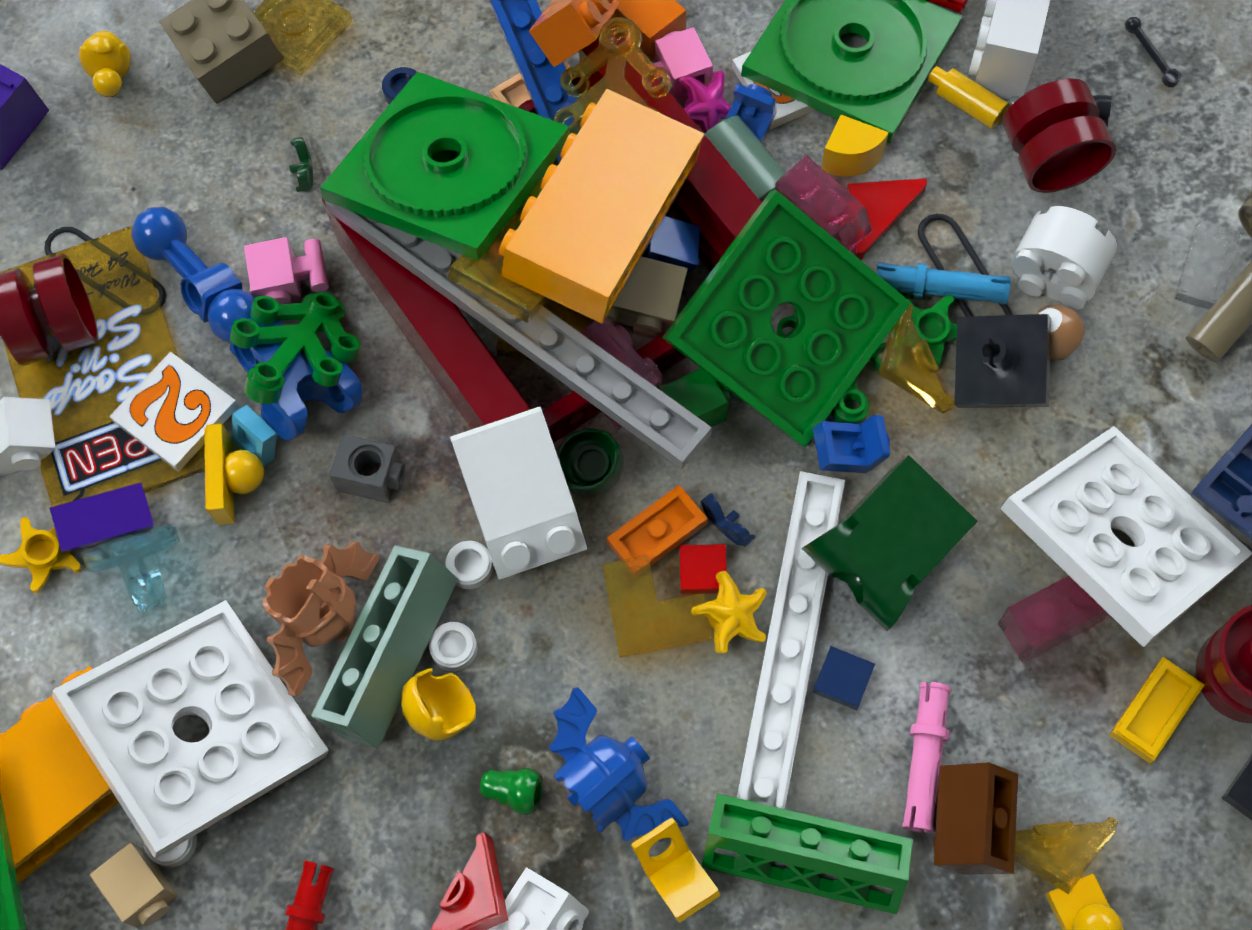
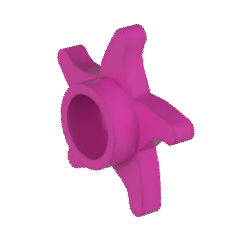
M722 70L714 72L712 81L706 86L687 75L679 79L680 84L688 92L684 110L696 124L700 125L703 133L717 125L720 119L726 118L731 105L723 98L725 74Z

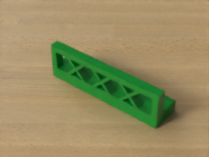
M717 793L702 868L897 914L908 883L913 839ZM720 848L737 852L740 856L732 857L715 853V849ZM769 862L784 863L788 868L774 867ZM826 873L834 875L838 879L829 880L821 878L817 874ZM876 885L892 890L888 894L871 890L867 886Z

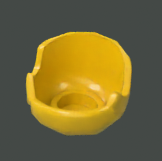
M428 668L415 674L404 684L401 692L402 713L417 734L434 741L449 740L476 720V704L470 690L458 676L453 673L432 676L433 669Z

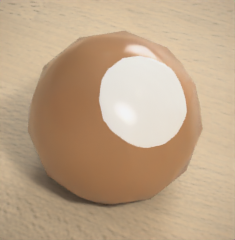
M1060 304L1047 305L1036 314H1049L1051 317L1050 360H1064L1076 350L1085 333L1083 319L1073 308Z

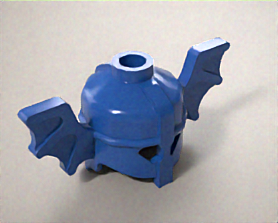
M574 687L568 701L553 712L557 721V734L548 746L550 751L558 753L565 760V764L557 770L554 778L558 782L565 781L564 785L570 791L566 798L573 806L578 803L585 812L591 811L593 813L592 819L597 824V830L600 833L612 822H616L620 827L621 838L624 841H629L638 835H645L670 818L676 821L678 827L688 826L689 821L670 799L665 798L644 806L634 804L646 792L647 782L643 765L650 757L633 737H629L623 743L606 735H598L586 745L585 736L588 727L597 713V709L579 687Z

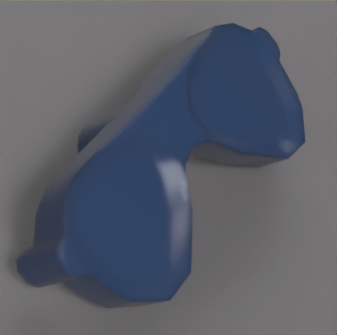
M710 493L701 500L707 517L733 543L746 547L755 539L754 534L750 535L744 526L734 522L739 518V514L735 510L725 517L713 493Z

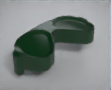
M303 137L294 138L290 143L292 146H295L300 163L289 165L291 173L297 172L299 186L296 187V191H307L313 186L312 161Z

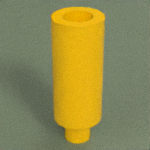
M936 66L928 76V81L938 87L936 92L938 96L992 130L1000 123L1010 104L954 68L947 73Z

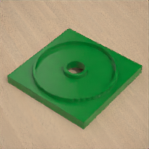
M785 0L743 63L741 76L808 105V107L837 120L840 115L887 131V142L891 143L925 86L929 74L938 64L958 30L962 16L925 0ZM846 33H856L864 37L867 44L859 48H852L843 44L839 37Z
M416 72L320 186L322 198L324 201L479 261L545 174L548 167L560 154L570 135L569 126ZM443 150H454L460 153L456 159L450 162H436L431 159L434 154Z
M773 190L769 192L662 338L796 444L806 447L814 436L813 428L820 422L825 421L911 302L780 192ZM786 302L791 304L797 311L798 323L792 333L786 336H778L772 329L771 315L779 304Z

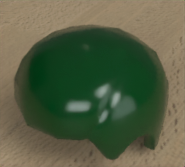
M585 428L571 433L559 446L557 456L568 489L572 492L592 497L608 492L620 480L624 470V456L620 445L609 432Z

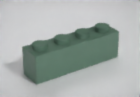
M394 545L311 714L313 718L344 739L376 749L379 748L401 702L403 686L413 676L453 592L458 578L431 553Z

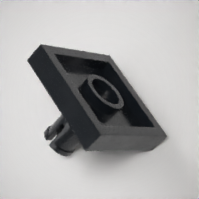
M1049 314L957 317L954 405L958 408L1049 407L1051 317Z

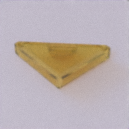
M909 305L889 332L878 374L943 414L953 409L954 400L943 392L936 376L939 368L926 339L921 340L911 319L913 306Z
M1108 817L1105 822L1073 825V822L1070 821L1033 825L1032 829L1016 831L1015 861L1069 895L1116 831L1118 821Z

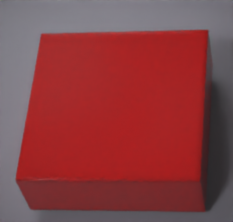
M726 544L679 545L680 594H718L719 583L716 579V574L721 571L727 572Z

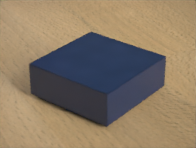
M830 646L812 693L857 711L875 663Z

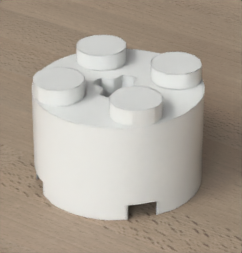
M1064 206L1050 207L1047 213L1041 214L1040 210L1035 214L1012 257V267L1020 278L1018 287L1030 296L1038 297L1043 294L1060 301L1067 307L1075 310L1082 309L1086 301H1089L1095 295L1117 252L1115 237L1109 230L1106 236H1104L1095 228L1098 220L1082 211Z

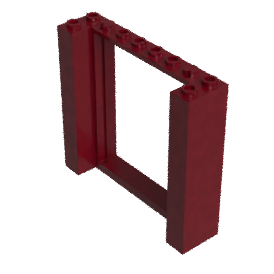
M615 26L599 34L594 42L579 51L581 72L570 79L584 111L591 102L597 104L606 89L702 132ZM527 100L518 107L537 114L532 100ZM704 134L697 161L665 216L700 226L698 258L711 272L762 202ZM322 198L339 245L470 428L475 429L531 410L532 408L457 305L329 213ZM663 333L620 362L649 382L685 359L686 356L662 338L665 335ZM572 391L542 412L554 443L602 411L578 393Z

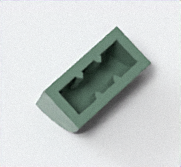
M740 116L729 117L704 133L761 202L764 201L770 191L777 190L781 192L793 182Z

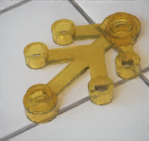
M622 17L608 20L600 30L599 46L578 65L569 67L562 73L560 83L563 89L572 97H580L569 107L560 109L554 116V121L562 124L566 119L574 117L573 123L569 126L570 134L579 133L581 130L580 123L587 106L591 102L597 104L606 89L649 108L624 79L626 61L642 76V84L650 96L655 98L663 97L671 89V79L666 71L661 67H655L640 49L642 33L635 22ZM627 37L623 43L616 45L619 39ZM607 64L606 75L588 90L590 85L588 78ZM581 77L577 85L569 86L574 78ZM659 77L663 78L660 85L656 87H651V83L654 79Z

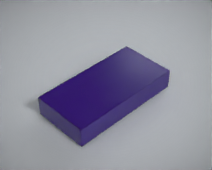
M142 482L49 508L63 554L155 528Z

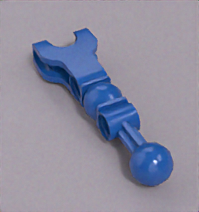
M151 207L137 215L131 228V236L136 249L142 255L154 261L167 260L183 277L180 289L189 309L199 315L204 323L209 322L214 335L230 343V351L236 356L238 362L247 373L257 363L268 362L283 343L258 344L252 348L245 349L235 346L230 341V333L235 320L241 318L252 320L250 311L253 300L256 298L254 295L242 290V282L236 278L232 269L225 263H219L208 268L187 246L186 225L176 212L166 207ZM276 320V322L271 325H262L257 323L259 327L284 325L279 320ZM302 350L283 374L285 382L280 399L272 404H261V417L281 438L288 441L304 434L308 417L304 401L316 400L324 402L338 413H345L359 406L362 402V385L356 374L345 362L339 361L343 367L339 383L332 387H325L314 381L312 377L313 369ZM325 351L328 357L334 358L331 352Z

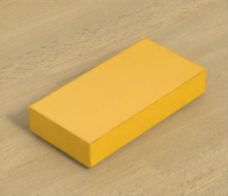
M1162 657L1115 724L1109 736L1151 764L1155 761L1205 684L1165 657Z

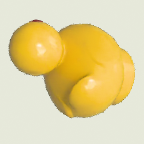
M99 31L88 37L80 47L78 53L79 60L84 71L93 79L92 84L95 91L105 97H114L119 93L122 87V78L129 70L131 54L128 46L117 35L109 31Z

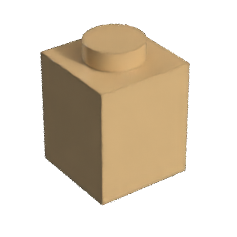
M132 842L89 874L120 920L136 928L140 925L144 927L149 926L159 920L169 910L167 904L178 896L157 865L147 856L145 849Z

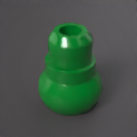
M522 768L518 771L506 770L505 772L489 770L483 774L480 782V794L485 799L499 801V804L510 806L514 812L521 815L534 813L539 807L543 791V776L532 768Z

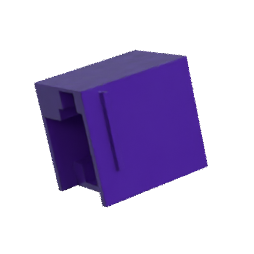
M0 64V170L4 169L49 112L47 106L26 78Z

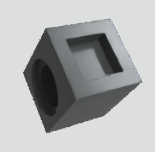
M343 434L329 476L338 492L389 503L393 489L399 490L405 475V464L402 463L394 445ZM370 464L381 465L379 470L373 475H360L361 471Z

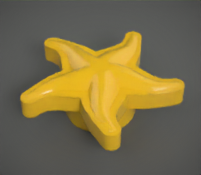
M22 517L20 520L22 538L20 548L11 554L0 555V564L2 566L20 569L29 568L33 578L30 590L34 594H38L42 590L52 570L70 569L74 573H80L82 570L80 563L69 552L62 553L55 527L49 531L37 530L31 526L28 517Z
M726 571L718 572L716 574V579L719 583L717 598L694 606L691 610L695 616L704 615L708 617L709 623L714 629L716 653H726L728 651V642L737 634L756 643L764 642L766 635L758 630L753 613L764 600L767 594L766 590L760 588L756 589L751 595L740 594L730 575Z

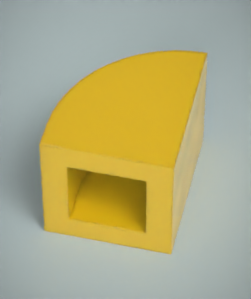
M840 115L825 146L821 171L841 177L857 176L868 172L882 159L888 132Z

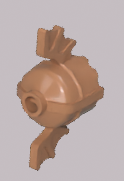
M350 542L343 549H337L334 545H324V555L321 562L304 554L297 557V562L286 564L282 568L280 576L269 578L264 586L267 590V597L263 598L262 605L265 608L264 611L281 624L277 633L267 637V642L274 648L276 654V665L272 670V675L281 678L286 683L288 694L291 696L300 695L313 671L304 654L303 643L310 647L327 644L332 640L340 642L346 639L354 628L355 610L357 607L355 594L345 584V579L342 577L347 576L355 580L366 581L380 559L378 554L368 553L363 550L360 542Z

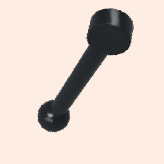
M1138 17L1127 19L1125 22L1126 30L1136 35L1164 74L1162 77L1163 84L1167 87H1175L1181 79L1180 72L1169 68L1141 29V20Z

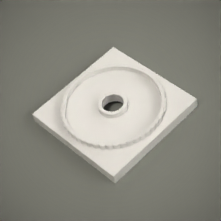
M1115 426L1014 493L1001 507V510L1143 647L1242 566L1252 555V552ZM1111 528L1125 532L1133 540L1135 547L1122 543L1113 534Z
M226 600L52 690L53 700L155 859L327 757L329 751L293 697L288 694V690L280 678L272 675L273 668ZM185 715H196L205 720L209 727V734L201 741L190 743L179 739L174 734L172 728L179 718Z

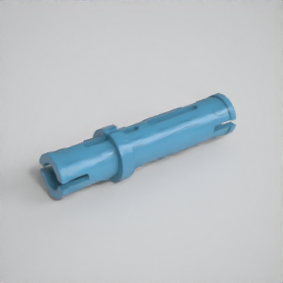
M878 262L876 274L898 292L914 294L913 298L922 299L923 295L941 297L952 295L954 299L986 301L1007 305L1011 276H992L951 270H937L926 268L927 264L918 263L917 267Z

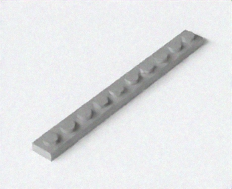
M325 201L329 213L680 469L684 468L711 436V426L481 261L474 260Z

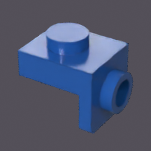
M737 84L734 90V101L726 119L736 115L740 116L763 144L777 113L776 99L772 97L771 92L759 85L750 84L746 87Z
M872 415L861 424L822 421L813 428L819 467L822 471L867 473L890 456V439L886 432L882 415Z

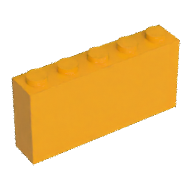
M606 89L597 104L591 102L587 106L580 123L581 130L578 135L571 133L568 136L561 152L562 160L558 166L551 164L548 167L541 183V193L537 198L534 196L529 197L520 216L522 223L516 231L513 229L508 230L499 249V255L504 256L502 277L601 324L607 317L695 165L704 136L702 132Z
M88 666L85 670H79L70 674L62 681L60 686L93 668ZM52 696L45 701L37 702L28 707L21 714L19 722L5 733H0V793L17 882L19 884L118 804L119 801Z

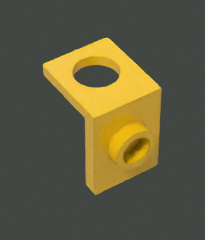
M673 818L668 819L631 844L647 878L679 923L720 897L718 888L689 850ZM663 838L672 839L666 851L657 856H649L651 847L657 841Z

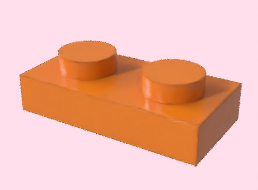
M678 485L606 537L607 545L628 571L636 578L708 524V518L684 489Z

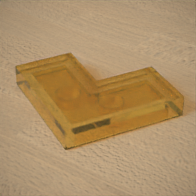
M648 555L602 564L619 658L712 640L708 617L704 615L695 616L691 612L694 606L705 603L704 593L657 601Z

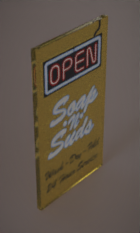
M132 226L0 272L1 274L20 268L35 288L33 264L63 253L66 254L81 278L97 323L98 342L67 351L52 331L54 355L26 366L18 364L3 341L19 397L50 399L55 449L41 460L40 469L52 507L142 482L144 492L147 493L205 471V444L178 472L115 424L109 417L169 352L178 357L145 256L134 245L131 236Z

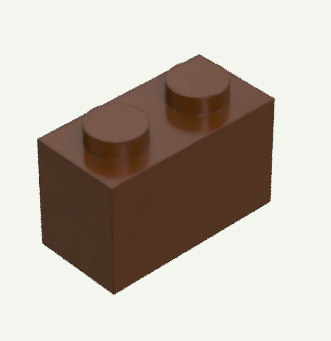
M990 762L940 766L937 790L936 834L933 840L935 866L963 875L1014 874L1018 773Z

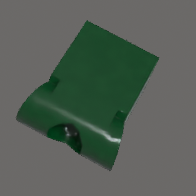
M908 455L892 467L837 526L801 549L829 576L847 583L857 603L878 624L888 631L903 613L914 592L915 586L935 568L978 521Z

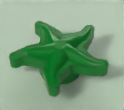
M945 296L932 308L926 310L915 307L911 302L904 312L911 325V329L903 338L895 339L893 344L899 349L922 347L931 359V369H938L944 351V344L957 340V324L950 322L948 318V308L953 304V296Z

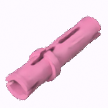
M921 682L919 686L920 694L916 724H912L910 729V736H913L914 742L902 828L923 833V830L926 833H934L943 744L949 741L950 730L946 728V718L951 687L937 682H931L929 687L928 682Z

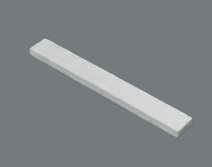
M801 471L799 474L737 794L739 799L785 809L828 576L801 548L837 526L845 483L843 479Z

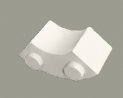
M3 397L0 400V476L20 470L26 471L38 468L41 465V460L55 449L50 399Z

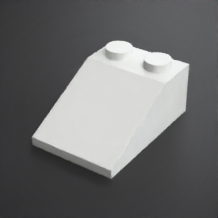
M541 407L450 437L499 580L587 549L577 512Z

